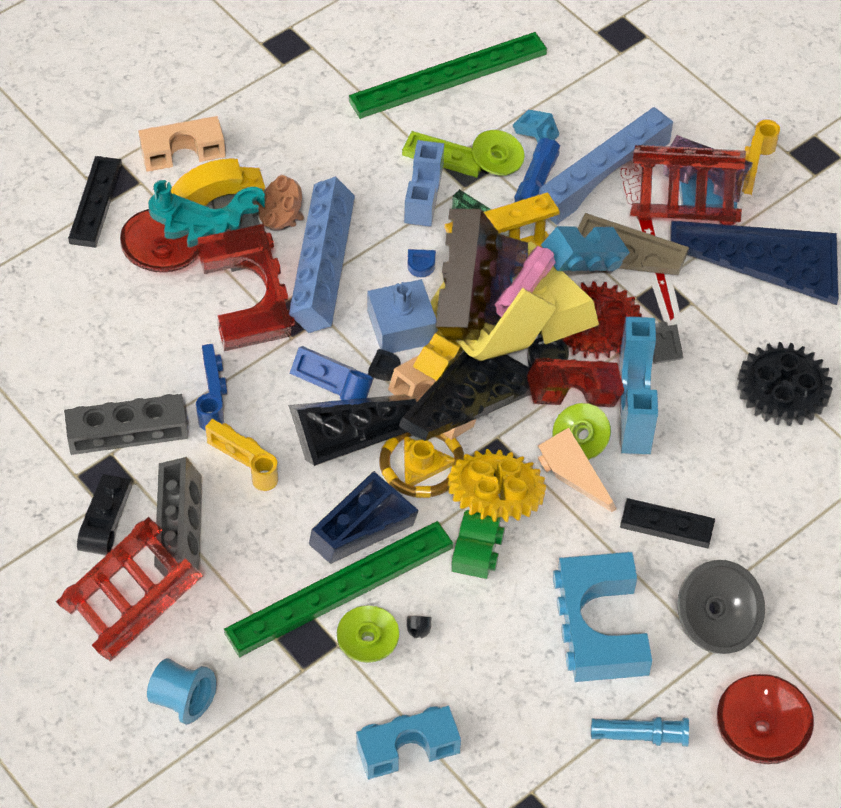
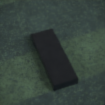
M627 498L620 528L709 549L715 518Z

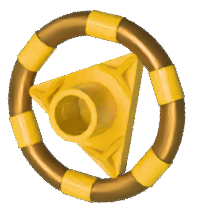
M409 432L386 440L381 448L379 466L382 476L396 491L416 498H431L449 491V475L444 481L434 486L414 485L452 467V465H456L457 459L464 460L463 448L456 438L450 440L444 434L436 436V438L445 442L453 453L454 458L434 449L433 444L428 440L410 438L413 435ZM402 440H404L405 483L398 478L390 465V456Z

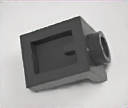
M667 322L655 323L656 344L653 364L683 359L677 324L668 326Z

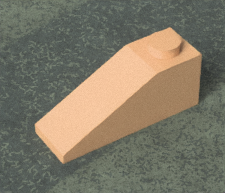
M569 428L538 445L542 453L538 459L546 473L552 470L557 479L610 512L617 509Z

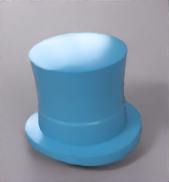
M166 658L157 665L150 677L147 699L152 704L160 705L179 713V721L185 725L191 724L204 714L213 701L217 686L215 674L210 668L205 666L191 670L170 658Z

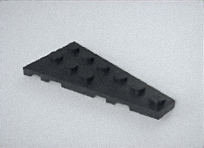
M463 351L402 417L399 427L408 431L411 435L427 441L548 387L551 379L506 354L479 361Z

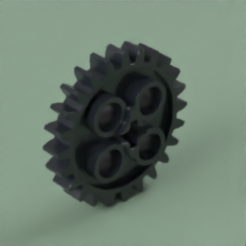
M778 342V346L775 349L770 343H767L765 351L757 347L755 355L749 353L747 361L742 362L741 369L739 370L737 389L741 390L740 399H747L746 408L756 407L755 416L761 413L766 414V422L771 417L775 418L776 425H779L782 419L786 420L788 426L792 425L793 419H796L800 425L803 424L805 417L812 421L814 420L815 413L821 415L824 406L827 407L833 390L831 387L833 379L828 377L830 369L822 368L824 360L814 361L815 352L806 355L804 354V346L797 351L794 350L793 343H790L788 348H784L783 344Z

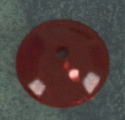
M149 209L138 212L129 218L120 233V245L126 258L142 269L160 273L181 270L194 263L203 251L204 241L201 244L188 247V234L176 239L166 238L164 234L165 225L154 220L149 214Z
M753 674L736 680L723 692L717 707V727L724 742L736 754L755 763L779 764L793 759L806 748L814 729L813 711L805 695L789 681L774 675ZM757 726H763L767 731H759Z

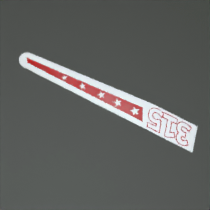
M643 157L631 160L617 168L633 229L662 238ZM648 272L664 322H667L668 326L676 324L678 326L681 323V316L671 274Z

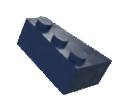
M373 471L312 528L309 545L332 564L414 526L419 510Z

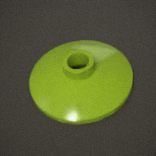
M487 130L480 133L472 145L474 160L482 169L491 174L501 176L513 174L521 168L524 162L525 154L521 143L511 134L501 130Z
M578 403L564 409L556 418L552 431L554 437L569 428L588 460L597 457L604 451L611 436L610 422L605 413L600 408L588 403ZM587 430L589 432L588 437L580 439V432Z
M360 606L350 610L341 618L337 627L339 647L348 657L359 662L371 663L386 658L395 650L399 641V626L395 618L388 611L377 606ZM369 636L374 640L364 641L363 638Z

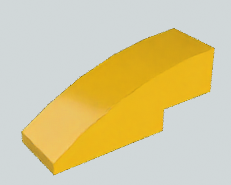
M440 331L434 333L431 341L423 347L413 367L437 381L461 355L464 349L455 340L446 339Z

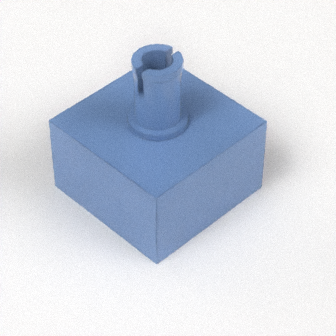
M422 279L401 282V284L397 283L396 285L367 291V312L381 350L396 353L423 347L431 341L434 333L438 331L436 328V316Z

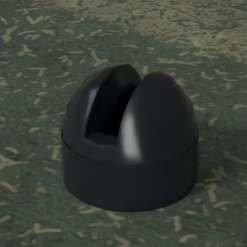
M408 616L406 624L408 633L413 638L426 637L431 630L432 617Z

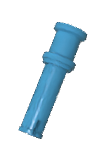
M661 717L653 718L652 721L592 718L591 739L652 741V744H655V746H661L662 743H682L683 747H688L689 718H683L682 721L662 720Z

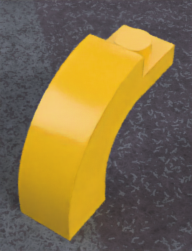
M229 158L210 161L191 169L179 178L172 187L171 193L206 206L217 197L237 194V192L247 187H258L264 192L265 185L260 168L240 167L238 159Z

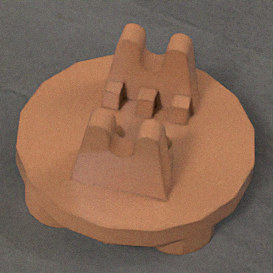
M285 175L278 176L265 189V208L256 201V204L259 205L260 220L264 226L270 229L280 230L286 226L295 227L297 225L295 219H304L303 213L299 211L302 203L301 187L297 181Z

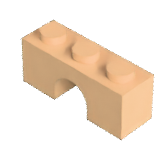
M218 116L138 130L146 172L173 167L172 155L180 149L195 151L199 162L226 157L224 138Z
M418 356L394 369L388 388L394 395L406 394L415 398L416 402L436 382L435 379L413 367ZM476 419L443 434L452 440L473 428Z

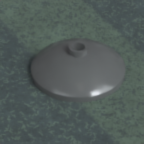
M713 560L697 566L686 576L679 590L677 610L682 628L693 643L711 653L729 654L746 648L758 636L765 618V600L759 583L746 568L728 560ZM711 603L715 606V612L713 614L709 610V605Z

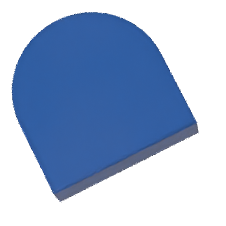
M408 249V271L416 277L431 275L435 270L436 250Z

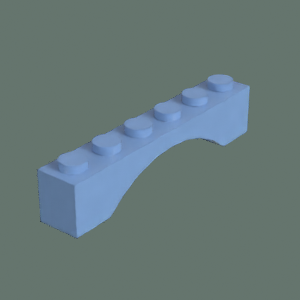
M653 107L540 187L539 195L548 192L560 210L559 215L549 219L556 225L574 213L592 190L614 170L635 158L653 156L668 145L671 139L673 121Z

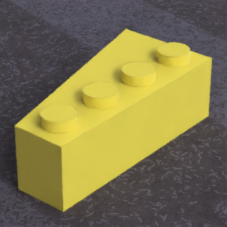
M532 241L505 250L509 267L513 268L514 280L522 270L523 263L537 247ZM553 265L546 277L540 280L532 292L557 307L540 331L544 344L599 325L593 300L563 271H557Z

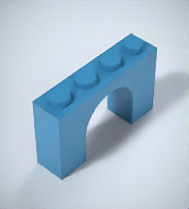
M626 317L619 358L621 453L651 455L658 418L657 390H651V370L656 344L655 318Z
M633 552L559 558L558 570H553V583L555 589L560 588L561 597H557V608L559 616L564 615L565 624L561 626L563 643L569 644L570 652H566V665L568 671H573L574 681L583 682L649 676L652 666V655L647 633L619 636L604 635L590 628L581 615V609L584 605L595 598L635 593L637 574Z

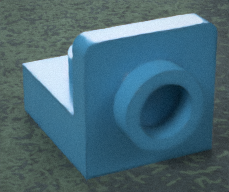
M528 109L513 124L516 134L535 137L537 143L545 137L555 140L559 136L552 113Z

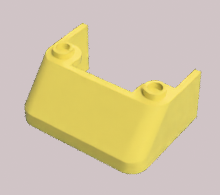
M498 253L496 262L504 264L507 258ZM444 282L430 302L436 318L440 289H445L446 286ZM522 288L499 321L485 316V325L480 331L478 340L455 341L469 356L479 361L524 350L533 344L535 338L557 307Z

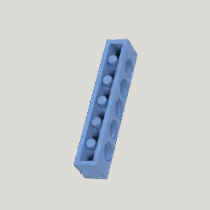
M336 176L314 184L289 315L308 333L332 326L355 195Z

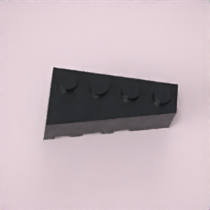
M403 394L288 406L304 458L315 466L407 433L408 431L402 429L399 425L402 417L416 403V399Z

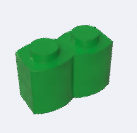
M465 510L452 558L451 572L488 579L490 570L495 571L497 567L499 553L494 551L496 544L502 545L505 527L500 526L501 517H498L497 521L493 522L489 515L484 519H480L481 513L476 512L470 515V510Z

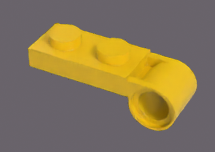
M765 119L759 121L756 125L751 146L745 145L742 161L747 162V166L741 165L738 181L743 182L741 193L752 195L760 155H770L776 150L780 126L773 120Z
M211 419L205 426L207 443L251 468L252 484L256 489L269 491L275 488L278 484V466L275 456L260 448L254 439L250 437L245 438L235 432L228 424H221Z

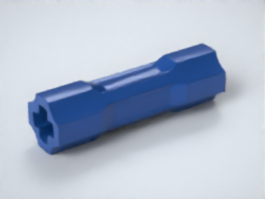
M545 137L538 141L530 166L514 196L515 202L539 195V188L545 185L560 153V145L556 140H550Z

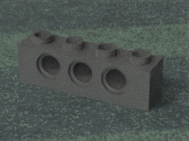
M166 394L161 397L146 399L136 398L131 401L107 402L102 405L78 406L73 409L64 410L67 440L71 455L188 439L182 394Z
M187 457L159 463L154 566L170 584L197 578L199 572L202 476Z

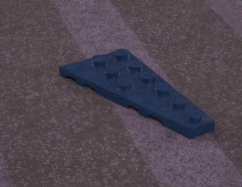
M671 220L670 241L689 247L688 255L837 305L839 299L837 233Z

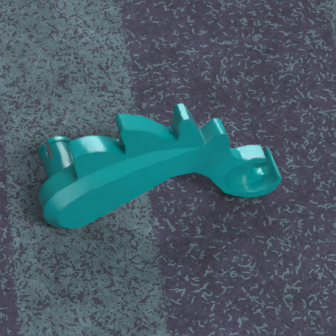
M159 180L155 182L153 186L154 195L148 202L150 216L165 225L164 234L166 238L176 239L188 234L187 245L192 247L201 244L211 235H215L216 245L219 246L226 236L227 229L234 233L239 232L241 216L259 212V205H254L253 201L259 202L265 208V194L258 187H247L237 192L232 201L225 207L212 209L172 194L171 183H167L166 180Z

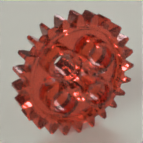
M592 281L591 287H587L584 282H581V289L594 302L599 325L567 336L561 340L567 344L568 349L573 348V355L582 351L584 358H587L590 353H594L595 359H599L600 353H604L607 358H610L611 351L620 354L626 317H642L640 305L635 304L634 296L627 298V290L619 293L618 285H614L609 289L607 288V282H604L601 287H597L595 281Z

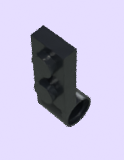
M102 474L78 533V551L105 556L110 555L114 543V530L132 489V479Z

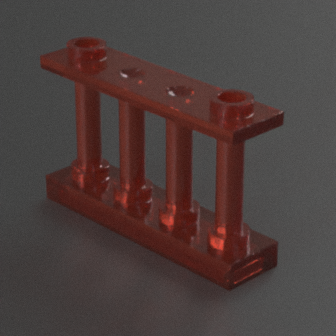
M635 145L633 163H639V166L642 167L640 203L632 202L630 216H637L636 218L639 220H651L653 217L719 221L723 225H734L735 222H741L742 209L734 208L736 172L739 169H745L746 151ZM656 164L667 165L669 168L667 204H651L653 167ZM683 166H695L694 168L697 170L695 206L678 205L680 169ZM711 167L722 168L725 171L723 208L706 207L708 170Z
M149 516L144 521L137 523L127 537L78 582L67 587L62 596L56 601L61 608L71 615L78 610L98 634V639L92 644L93 648L110 662L203 577L199 570L186 558L178 563L156 538L163 529ZM145 546L151 550L168 570V575L158 584H154L133 560V557ZM123 567L145 592L144 597L133 606L130 605L110 581ZM99 589L104 592L122 614L121 618L111 627H108L87 603V600Z

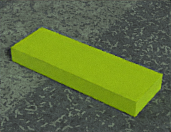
M411 131L402 149V156L414 159L417 140L444 143L443 168L478 177L482 168L474 160L472 148Z

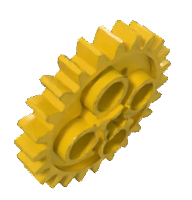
M486 449L485 454L482 455L476 450L474 451V457L465 454L464 460L457 459L456 465H452L448 480L449 494H453L454 502L460 501L461 509L469 507L470 515L476 512L481 513L480 519H484L489 515L493 522H496L498 517H502L505 522H508L509 517L512 516L519 521L521 514L530 517L531 511L537 512L539 505L543 504L546 491L545 477L540 476V469H533V462L523 463V456L517 459L513 458V452L505 456L499 449L496 454H492L489 449Z

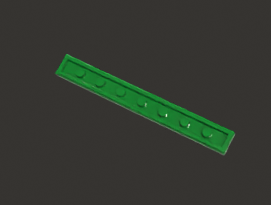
M532 32L350 94L349 103L359 119L542 57L547 55V47L537 33Z
M436 521L224 628V634L240 658L453 549V542L440 523Z

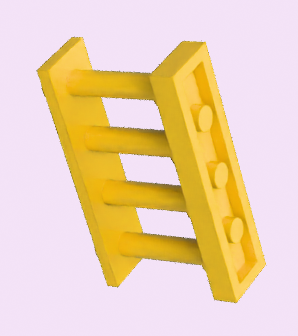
M547 192L488 210L484 213L499 233L509 231V243L503 244L501 251L498 252L507 258L505 250L530 241L536 246L542 247L541 244L549 236L547 231H545L546 219L559 215L560 210ZM453 222L444 224L446 232L452 233ZM535 222L534 235L520 239V227ZM508 260L503 265L509 267Z

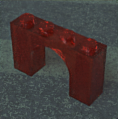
M264 224L197 238V250L204 274L231 268H245L256 273L262 279L266 288L264 297L255 306L217 315V326L224 352L291 337V327L295 326V319L289 315V310H287L285 301L288 300L285 284H280L278 275L281 274L278 258L273 259L271 249H274L271 233H266Z

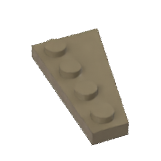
M588 213L584 214L578 227L579 232L584 238L594 227H614L630 252L622 261L623 263L619 269L679 275L689 251L687 246Z

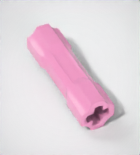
M537 246L532 250L513 283L504 290L494 304L497 309L496 313L500 317L504 315L522 288L533 292L540 280L549 273L555 264L554 253L550 249Z

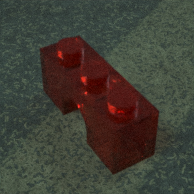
M536 358L527 375L533 404L561 405L570 387H573L583 393L588 404L596 407L614 408L624 392L617 362Z

